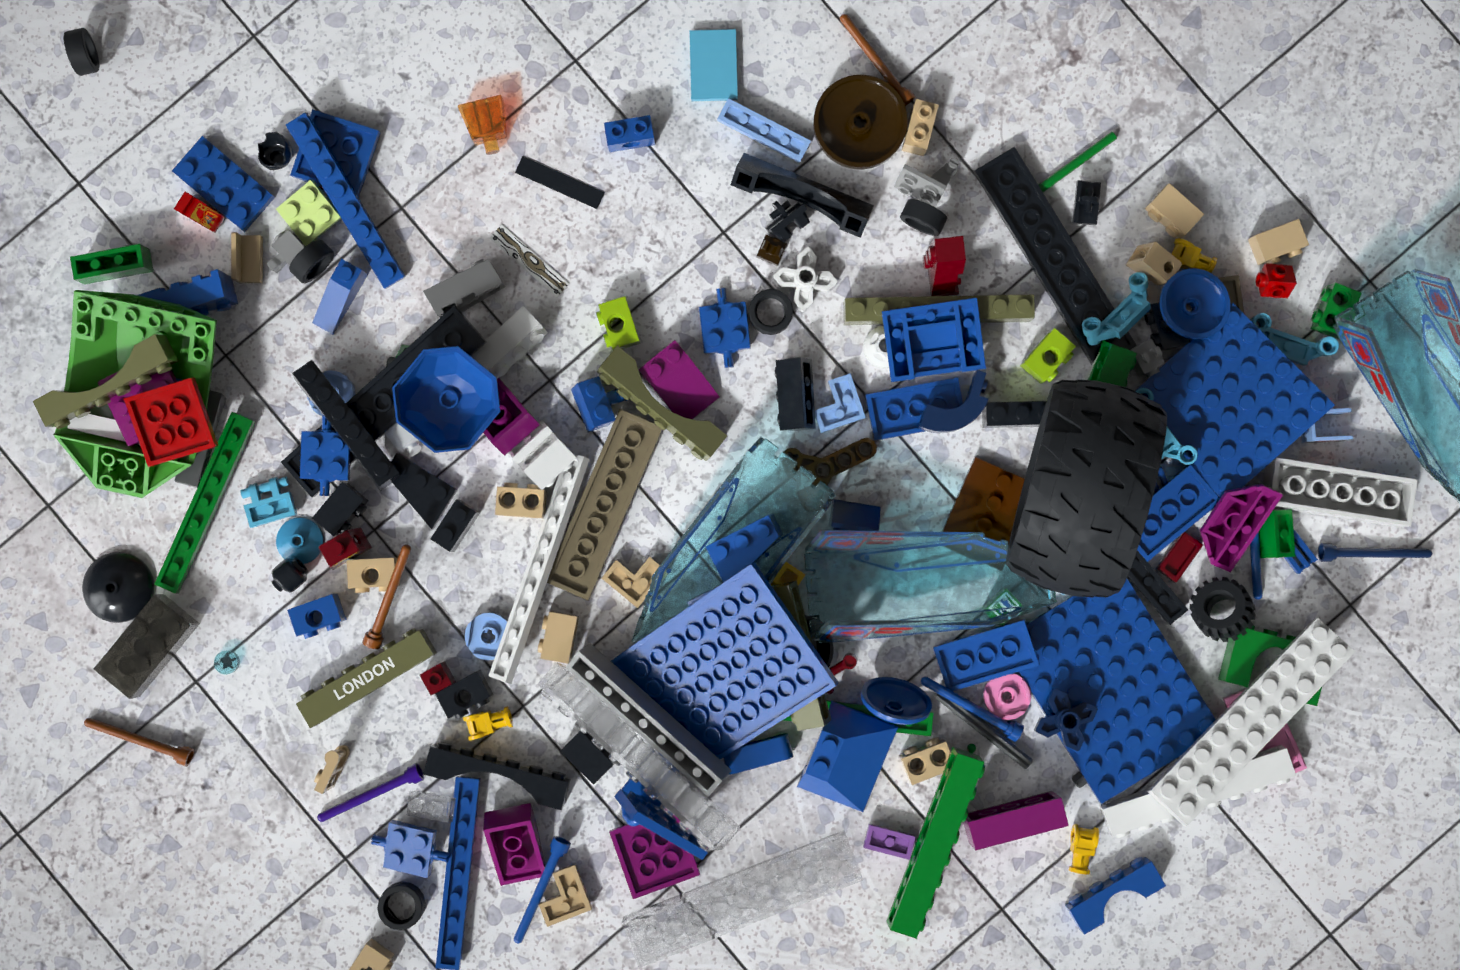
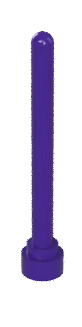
M418 763L412 764L407 767L404 774L319 813L317 819L320 822H324L405 783L417 784L424 780L423 771Z

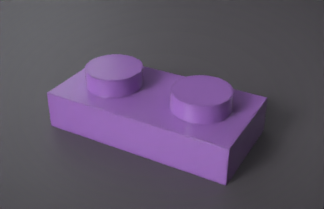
M868 824L863 848L910 860L915 835Z

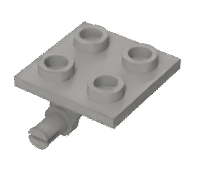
M956 158L950 159L948 163L931 177L905 164L894 187L898 188L904 195H911L922 202L936 207L951 177L957 173L959 161Z

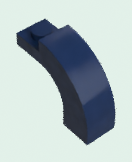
M979 370L974 372L966 399L959 407L942 409L929 404L925 405L917 429L931 433H950L972 423L982 413L989 399L980 396V393L985 392L988 380L985 379L986 372Z

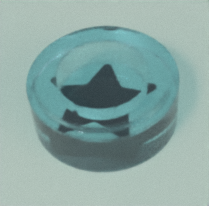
M230 650L218 653L214 659L215 669L225 675L234 673L240 665L238 655Z

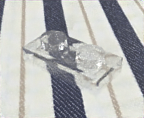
M409 791L406 815L447 823L453 822L456 798L420 791Z

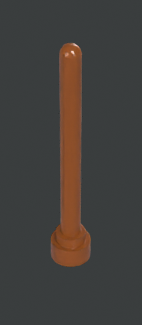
M842 14L840 16L841 23L886 82L897 91L904 105L907 106L915 99L914 93L911 89L901 86L847 14Z
M408 544L403 545L374 625L364 635L362 643L368 648L380 649L384 638L381 631L411 552V547Z
M86 718L84 721V725L88 728L172 756L173 760H176V763L187 767L193 759V748L187 746L175 748L92 718Z

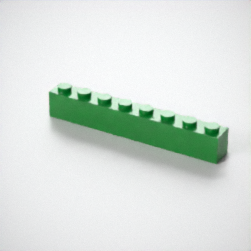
M956 747L952 748L886 922L891 931L917 939L919 932L924 930L926 913L933 907V895L936 888L941 886L943 869L945 866H948L951 859V848L959 839L960 832L958 830L961 822L964 823L967 818L968 804L976 795V783L978 778H982L985 771V762L979 755Z

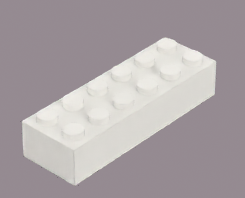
M1275 458L1266 466L1263 485L1283 494L1275 508L1292 509L1293 511L1396 527H1411L1417 479Z

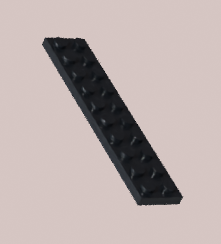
M1014 146L979 167L973 173L1092 365L1099 353L1103 340L1097 345H1090L1087 342V337L1083 334L1082 323L1090 317H1096L1102 322L1114 310V307ZM1129 332L1121 339L1114 337L1104 340L1129 350L1137 346Z
M453 306L346 404L376 442L396 423L392 387L422 350L459 346L468 355L472 356L487 341L456 306ZM300 444L281 463L313 498L320 493V482L314 479H300ZM352 452L350 454V465L356 460Z

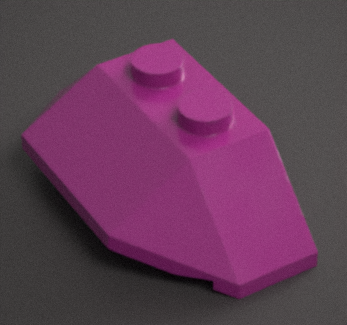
M1263 484L1225 491L1200 529L1209 562L1231 573L1283 494Z

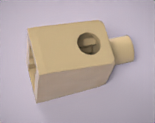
M1155 241L1138 245L1126 266L1135 272L1145 273L1148 280L1152 283L1163 285L1169 278L1178 273L1182 263Z

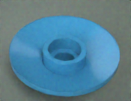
M294 518L285 522L279 529L276 537V546L279 554L284 559L297 558L303 564L316 559L321 552L319 546L324 543L323 534L319 526L306 518ZM296 537L301 538V544L298 546L294 543Z

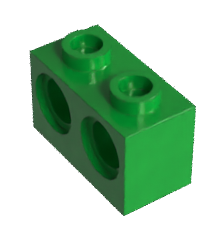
M1336 282L1324 287L1319 297V300H1321L1320 306L1313 312L1311 317L1313 322L1311 329L1335 339L1341 338L1338 333L1340 332L1339 325L1349 328L1362 293ZM1335 294L1341 297V305L1336 303ZM1327 315L1333 319L1332 326H1329L1326 322ZM1342 329V332H1343V334H1341L1342 337H1343V336L1345 337V334H1344V330H1345V329Z

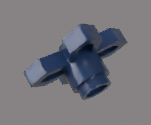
M1053 688L1047 701L1054 714L1039 718L1034 731L1047 738L1061 732L1064 745L1079 751L1085 740L1079 727L1081 724L1092 722L1098 708L1086 702L1071 708L1068 694ZM1067 715L1069 721L1063 724V718Z

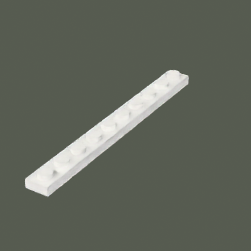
M574 454L577 458L574 460L572 467L567 471H562L558 476L489 677L512 684L590 460L584 456Z

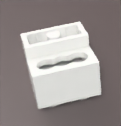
M541 420L539 422L540 425L516 445L509 454L519 464L522 471L543 490L545 487H550L554 484L557 476L562 471L570 469L577 457L555 432Z

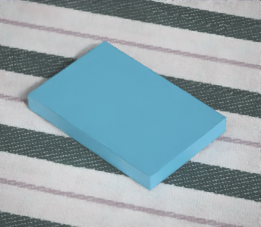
M736 29L689 30L691 102L727 101L728 98L733 101L738 100Z

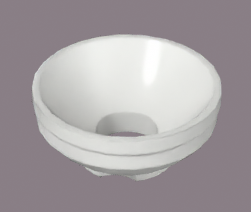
M879 326L870 331L866 336L863 351L869 363L875 367L885 369L889 368L887 352H883L879 348V342L885 339L884 326Z

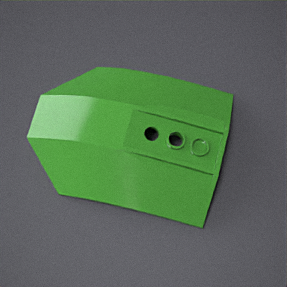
M75 290L73 295L69 361L64 391L78 393L99 387L98 381L123 368L131 355L134 345L154 334L167 337L178 359V362L171 365L175 377L182 380L195 377L207 410L217 320L180 304L134 294ZM108 404L101 407L95 406L90 409V414L115 420ZM68 426L56 429L53 434L96 488L139 498L145 497L191 466L197 454L193 453L148 467L141 446L138 444L128 446L125 441L68 429Z

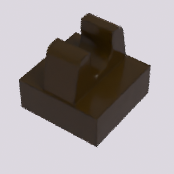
M765 235L756 258L778 266L787 243Z

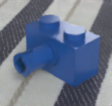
M599 376L579 382L571 389L588 433L613 423L616 419L611 405L628 401L619 396L618 389L605 392Z

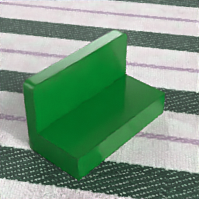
M1292 509L1273 510L1259 530L1260 558L1295 557Z

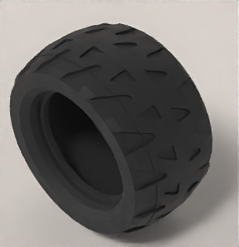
M1061 380L1052 385L1035 438L1009 541L1006 565L1011 572L1043 589L1071 596L1109 597L1120 592L1133 564L1143 534L1160 469L1167 428V414L1160 404L1129 388L1101 381Z

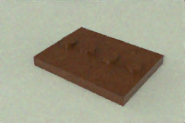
M974 457L941 533H968V535L957 536L961 534H953L952 536L956 537H948L949 534H940L939 537L947 538H938L937 542L975 538L1008 551L1024 478ZM972 542L942 545L976 561L1006 558L1007 556L1005 553ZM968 544L972 546L970 550L967 549ZM996 552L1000 553L998 558L995 556ZM1006 560L984 562L983 564L1002 572Z

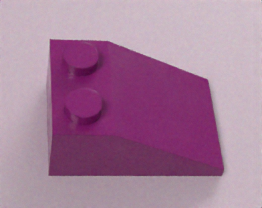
M676 340L638 369L671 412L684 418L694 419L720 398Z
M498 378L500 413L483 433L505 456L540 424L505 383Z
M531 803L484 812L483 831L500 886L540 878L545 869V861Z

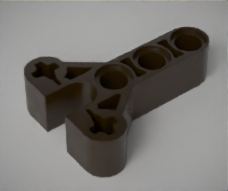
M863 438L823 458L802 454L796 448H788L781 456V463L788 478L802 471L811 473L813 477L811 485L797 491L796 494L805 510L815 512L823 505V494L831 478L872 458L877 452V446L872 439ZM861 443H868L871 446L870 455L861 454L859 450ZM788 453H791L792 456H798L795 461L796 468L791 462H786ZM841 453H846L850 456L851 461L849 465L843 466L839 463L838 456ZM824 463L828 465L830 471L827 476L818 474L817 466ZM809 494L813 498H818L819 501L816 502L817 507L814 508L812 505H807L806 502L809 500Z

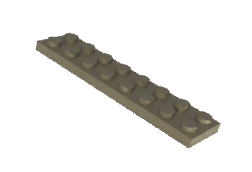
M621 409L617 413L616 420L611 427L559 547L547 580L548 584L585 600L590 599L662 432V429L656 424Z

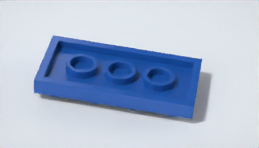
M203 136L200 137L172 170L173 173L243 232L247 231L275 198Z
M958 377L865 395L874 441L926 432L917 428L924 406L927 404L942 409H954L963 403Z
M1191 465L1187 466L1153 494L1143 534L1137 549L1147 562L1211 511L1220 500L1217 494Z
M1025 619L933 647L946 688L952 691L1040 665Z

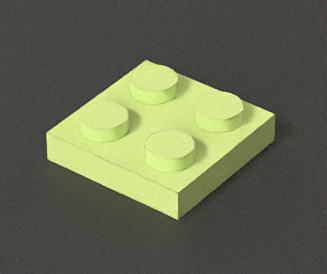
M314 180L308 181L276 208L305 246L318 239L342 219L332 202Z

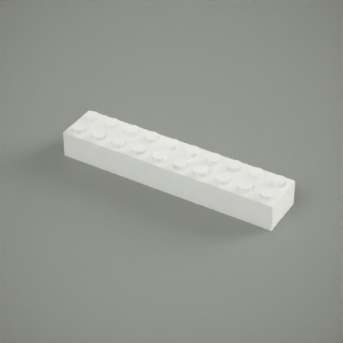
M1319 618L1311 621L1147 792L1183 826H1188L1356 651Z

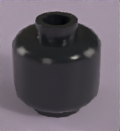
M286 558L272 570L273 580L271 582L278 591L284 590L292 593L307 580L306 573L308 570L299 559Z

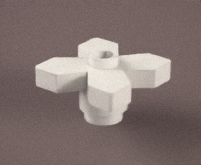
M809 247L797 255V270L783 267L773 275L774 281L780 288H796L793 303L801 312H804L813 304V290L828 292L837 284V280L830 271L815 270L817 256ZM802 277H807L809 279V282L804 283L800 279Z

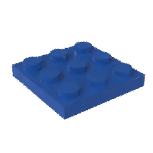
M312 109L311 120L359 198L381 134L380 131ZM299 149L290 176L305 182L314 180L318 186L322 187Z

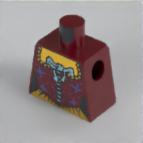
M362 528L347 530L319 546L322 555L332 570L347 563V560H352L372 548Z

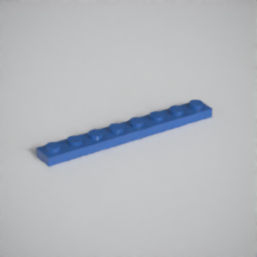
M303 113L287 123V129L383 288L387 289L405 278V274L308 113Z
M456 776L448 844L450 858L446 863L435 968L460 970L481 778Z

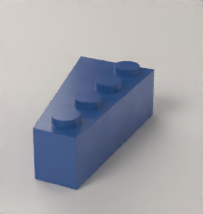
M218 269L210 271L211 276L202 277V275L191 277V283L176 282L169 286V290L157 288L138 295L180 304L206 316L209 315V311L216 309L219 312L232 309V305L238 304L231 276Z

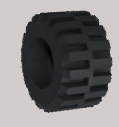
M1214 577L1212 578L1213 582L1210 583L1206 580L1203 582L1204 586L1202 588L1198 586L1195 589L1197 595L1192 594L1191 601L1193 602V604H1190L1191 617L1205 636H1210L1215 641H1218L1219 638L1223 642H1228V638H1232L1235 641L1238 639L1237 635H1246L1245 629H1251L1253 626L1251 620H1255L1256 614L1254 610L1256 608L1245 587L1242 584L1239 585L1238 581L1234 579L1230 582L1228 577H1222L1221 581ZM1221 600L1235 602V609L1229 617L1225 619H1213L1210 617L1211 609L1217 602Z

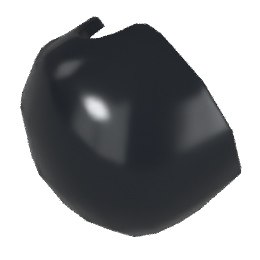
M278 132L266 133L264 142L258 143V159L260 164L273 171L286 167L293 155L290 142Z

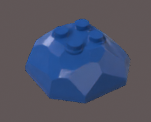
M459 346L422 350L392 387L396 422L434 453L469 450L500 413L497 377Z

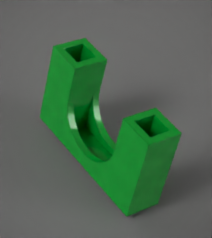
M1254 625L1251 629L1246 628V635H1237L1238 639L1235 641L1232 638H1228L1218 680L1248 687L1253 666L1259 654L1272 647L1284 650L1296 637L1286 635V639L1277 637L1278 632L1263 629L1262 633L1255 631ZM1322 687L1306 704L1318 705Z

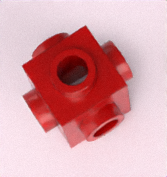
M1269 263L1264 264L1261 272L1257 274L1255 281L1256 286L1259 287L1261 297L1288 299L1297 284L1292 265Z

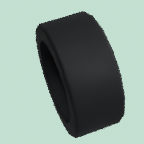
M84 27L64 32L63 40L66 54L75 73L83 76L98 72L100 68L99 57L89 32Z
M915 199L907 200L900 215L901 220L908 226L932 236L940 235L948 219L941 210Z
M317 239L312 241L294 257L289 270L301 283L311 282L330 265L335 256L334 251L323 240Z
M766 289L760 291L750 302L748 314L751 324L762 334L774 335L781 333L792 320V302L780 290ZM772 298L778 300L783 305L784 317L777 325H765L759 320L757 308L763 300Z
M402 881L394 883L382 893L378 901L377 910L379 918L384 925L394 930H405L411 928L420 920L424 913L426 902L424 894L419 887ZM406 892L412 896L416 906L411 917L399 920L390 914L388 901L393 894Z

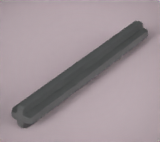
M937 693L934 697L1021 767L1027 769L1033 761L1031 757L979 716Z

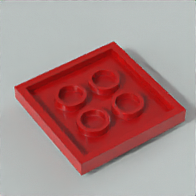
M195 377L123 398L148 467L219 446Z

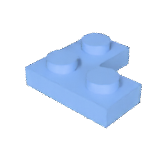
M851 373L829 380L828 384L835 403L815 410V418L821 433L866 418Z

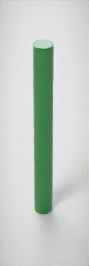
M1110 132L1041 182L1039 187L1042 192L1048 190L1117 139L1116 135Z

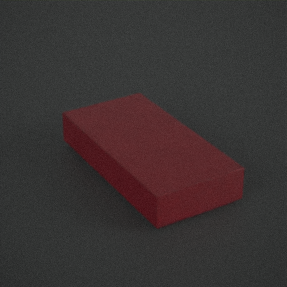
M1187 532L1182 533L1158 564L1156 570L1174 583H1177L1203 544Z

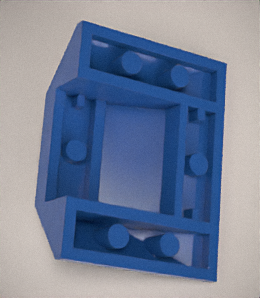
M977 298L882 311L891 382L957 371L967 372L986 369Z
M831 701L829 705L831 721L822 727L797 787L864 812L898 726Z

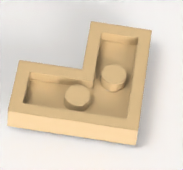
M649 557L634 575L616 560L603 575L602 579L638 608L653 591L658 572L662 566ZM665 569L662 572L660 581L667 574V572H665Z
M576 863L554 871L553 876L560 895L539 903L547 927L592 910V905Z

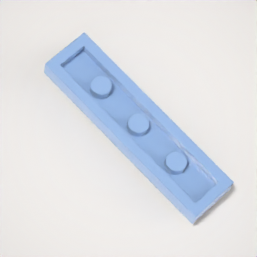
M729 98L717 118L718 122L798 163L803 159L811 143L809 139Z

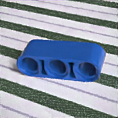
M788 733L746 743L723 757L725 765L732 770L728 774L731 775L793 758L794 755Z

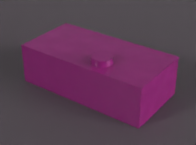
M1053 791L969 812L963 823L968 842L975 851L1069 826L1062 798Z

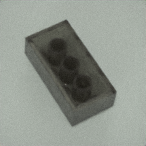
M165 594L154 595L94 667V670L129 699L140 697L200 623Z

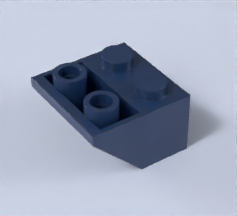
M833 499L828 528H833V531L879 532L881 507ZM862 533V534H856V536L862 538L863 536H859V535L867 534V536H866L865 538H872V537H870L869 535H871V534H879V533Z

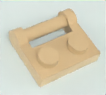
M340 745L335 750H330L325 754L326 765L324 770L320 769L315 777L314 782L317 783L315 791L324 794L334 788L350 754V749L347 746Z

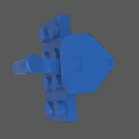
M658 753L659 759L666 761L669 765L657 782L643 774H636L630 777L623 788L614 796L621 805L622 817L628 825L632 827L642 825L703 860L708 852L702 845L703 840L693 833L694 829L685 822L681 824L676 822L677 819L673 815L660 808L666 799L667 790L681 772L663 755Z

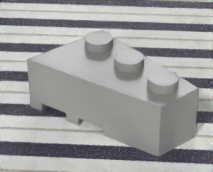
M481 259L472 264L471 268L458 272L423 292L437 316L441 318L453 306H456L461 312L466 311L505 288V285L489 259L485 261Z

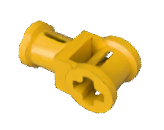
M1180 238L1174 240L1175 246L1171 254L1182 263L1180 268H1195L1210 273L1213 272L1218 258H1210L1201 254L1202 249L1187 240Z
M508 706L504 707V710L491 713V711L478 712L463 717V720L467 722L470 734L468 736L469 740L485 737L494 733L498 728L505 726L513 727V719Z
M1073 824L1070 834V850L1073 852L1072 865L1069 866V871L1085 875L1090 874L1088 869L1090 856H1095V849L1099 841L1098 828L1087 829Z

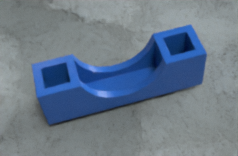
M1138 857L1131 861L1130 866L1126 869H1118L1109 875V879L1104 882L1098 881L1089 887V891L1084 894H1075L1069 899L1065 906L1084 935L1105 923L1104 909L1106 903L1114 894L1128 890L1137 892L1147 898L1166 887L1151 860L1147 857Z

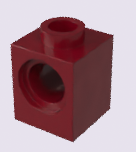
M445 661L420 674L430 695L456 682Z

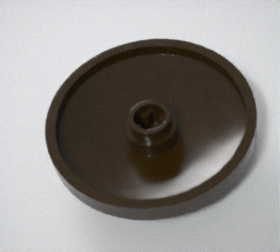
M851 75L841 78L831 84L818 100L813 118L815 138L826 156L843 167L858 170L877 167L894 156L904 140L907 130V112L904 102L891 85L877 77Z

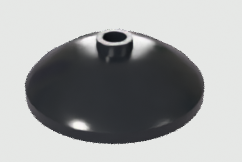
M124 552L105 554L96 559L87 569L82 584L83 597L90 611L100 619L113 623L127 622L140 616L150 605L154 594V579L148 566L135 555ZM110 584L115 585V590L113 592H111L109 589Z

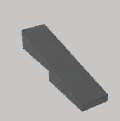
M210 390L206 411L215 434L227 398L222 393ZM213 448L197 452L194 463L177 474L175 482L198 488Z

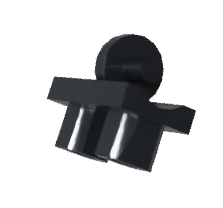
M1076 181L1072 223L1097 225L1101 182Z
M788 200L782 205L775 201L772 203L775 210L769 214L770 218L774 221L765 229L769 234L774 235L784 243L792 236V233L787 228L788 224L793 221L797 228L801 229L810 223L805 213L808 209L799 202L791 207Z

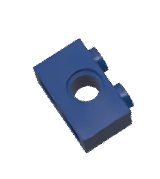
M650 115L604 123L609 153L655 145Z
M338 593L287 610L296 637L304 635L305 639L319 635L318 630L325 627L327 631L341 627L340 622L347 620ZM316 611L321 612L323 617L319 624L313 619Z

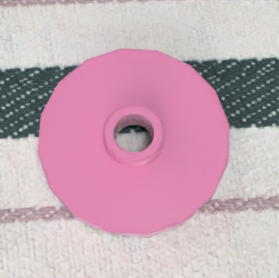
M1009 674L989 680L986 683L983 692L984 704L989 712L1001 719H1016L1026 712L1031 702V691L1023 678L1017 674ZM1006 691L1010 693L1008 700L1003 699V693Z

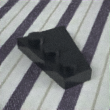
M396 453L391 463L399 472L400 478L394 481L393 484L433 530L456 494L457 489Z

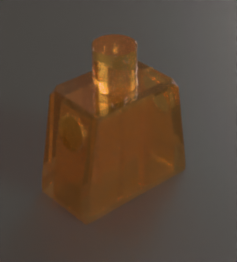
M497 95L458 105V109L474 144H484L487 155L500 152L497 140L507 138L505 103L502 96Z

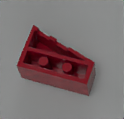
M963 236L934 239L925 255H923V267L928 269L931 296L959 295L958 285H961V278H958V275L963 274L966 262Z

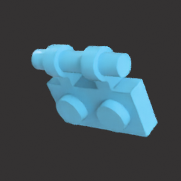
M286 476L279 479L274 477L269 479V482L259 485L254 483L249 485L248 488L240 490L243 499L251 497L252 503L243 505L250 528L298 515L292 493H281V487L289 485ZM272 492L273 497L261 500V493Z

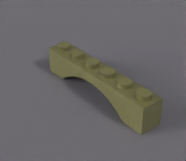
M154 334L134 345L131 355L123 368L103 385L78 393L52 390L34 400L33 403L45 427L61 429L71 424L70 420L73 418H81L90 414V409L95 406L107 405L111 402L110 398L129 393L131 391L130 387L149 382L152 379V375L156 373L162 374L171 370V365L178 362V359L167 337Z
M618 345L599 367L597 373L600 374L599 378L607 385L612 384L616 387L621 397L633 401L636 404V408L642 414H649L655 419L654 423L662 430L667 429L671 432L673 439L681 445L685 444L691 449V453L697 459L707 461L726 439L727 435L710 421L684 418L662 406L645 387L638 372L636 360Z

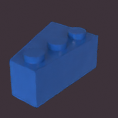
M772 513L706 546V549L724 583L751 563L756 562L782 537L783 532Z

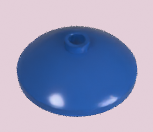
M1185 269L1169 278L1162 288L1159 302L1161 314L1167 325L1177 334L1190 339H1203L1215 334L1225 325L1230 314V298L1224 284L1212 273L1202 269ZM1186 305H1190L1192 310L1188 311Z
M878 677L867 681L862 687L861 699L863 704L873 715L884 721L900 725H911L925 720L930 715L932 709L931 699L925 691L913 683L893 677Z

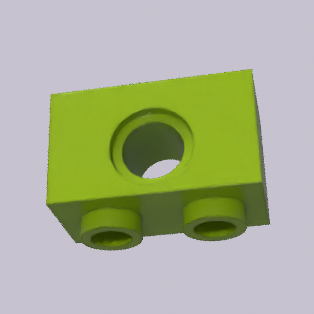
M625 296L598 304L600 311L596 312L600 326L605 325L607 333L603 334L607 348L612 347V350H614L618 345L621 349H626L641 344ZM616 319L624 322L623 328L618 331L611 329V323Z
M1053 328L1022 362L1020 367L1040 384L1046 380L1051 382L1059 373L1056 370L1061 363L1065 365L1074 356L1071 351L1076 346L1057 329ZM1045 352H1051L1054 355L1055 360L1053 363L1045 361Z

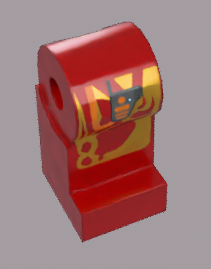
M186 191L174 207V210L216 233L225 219L224 216Z

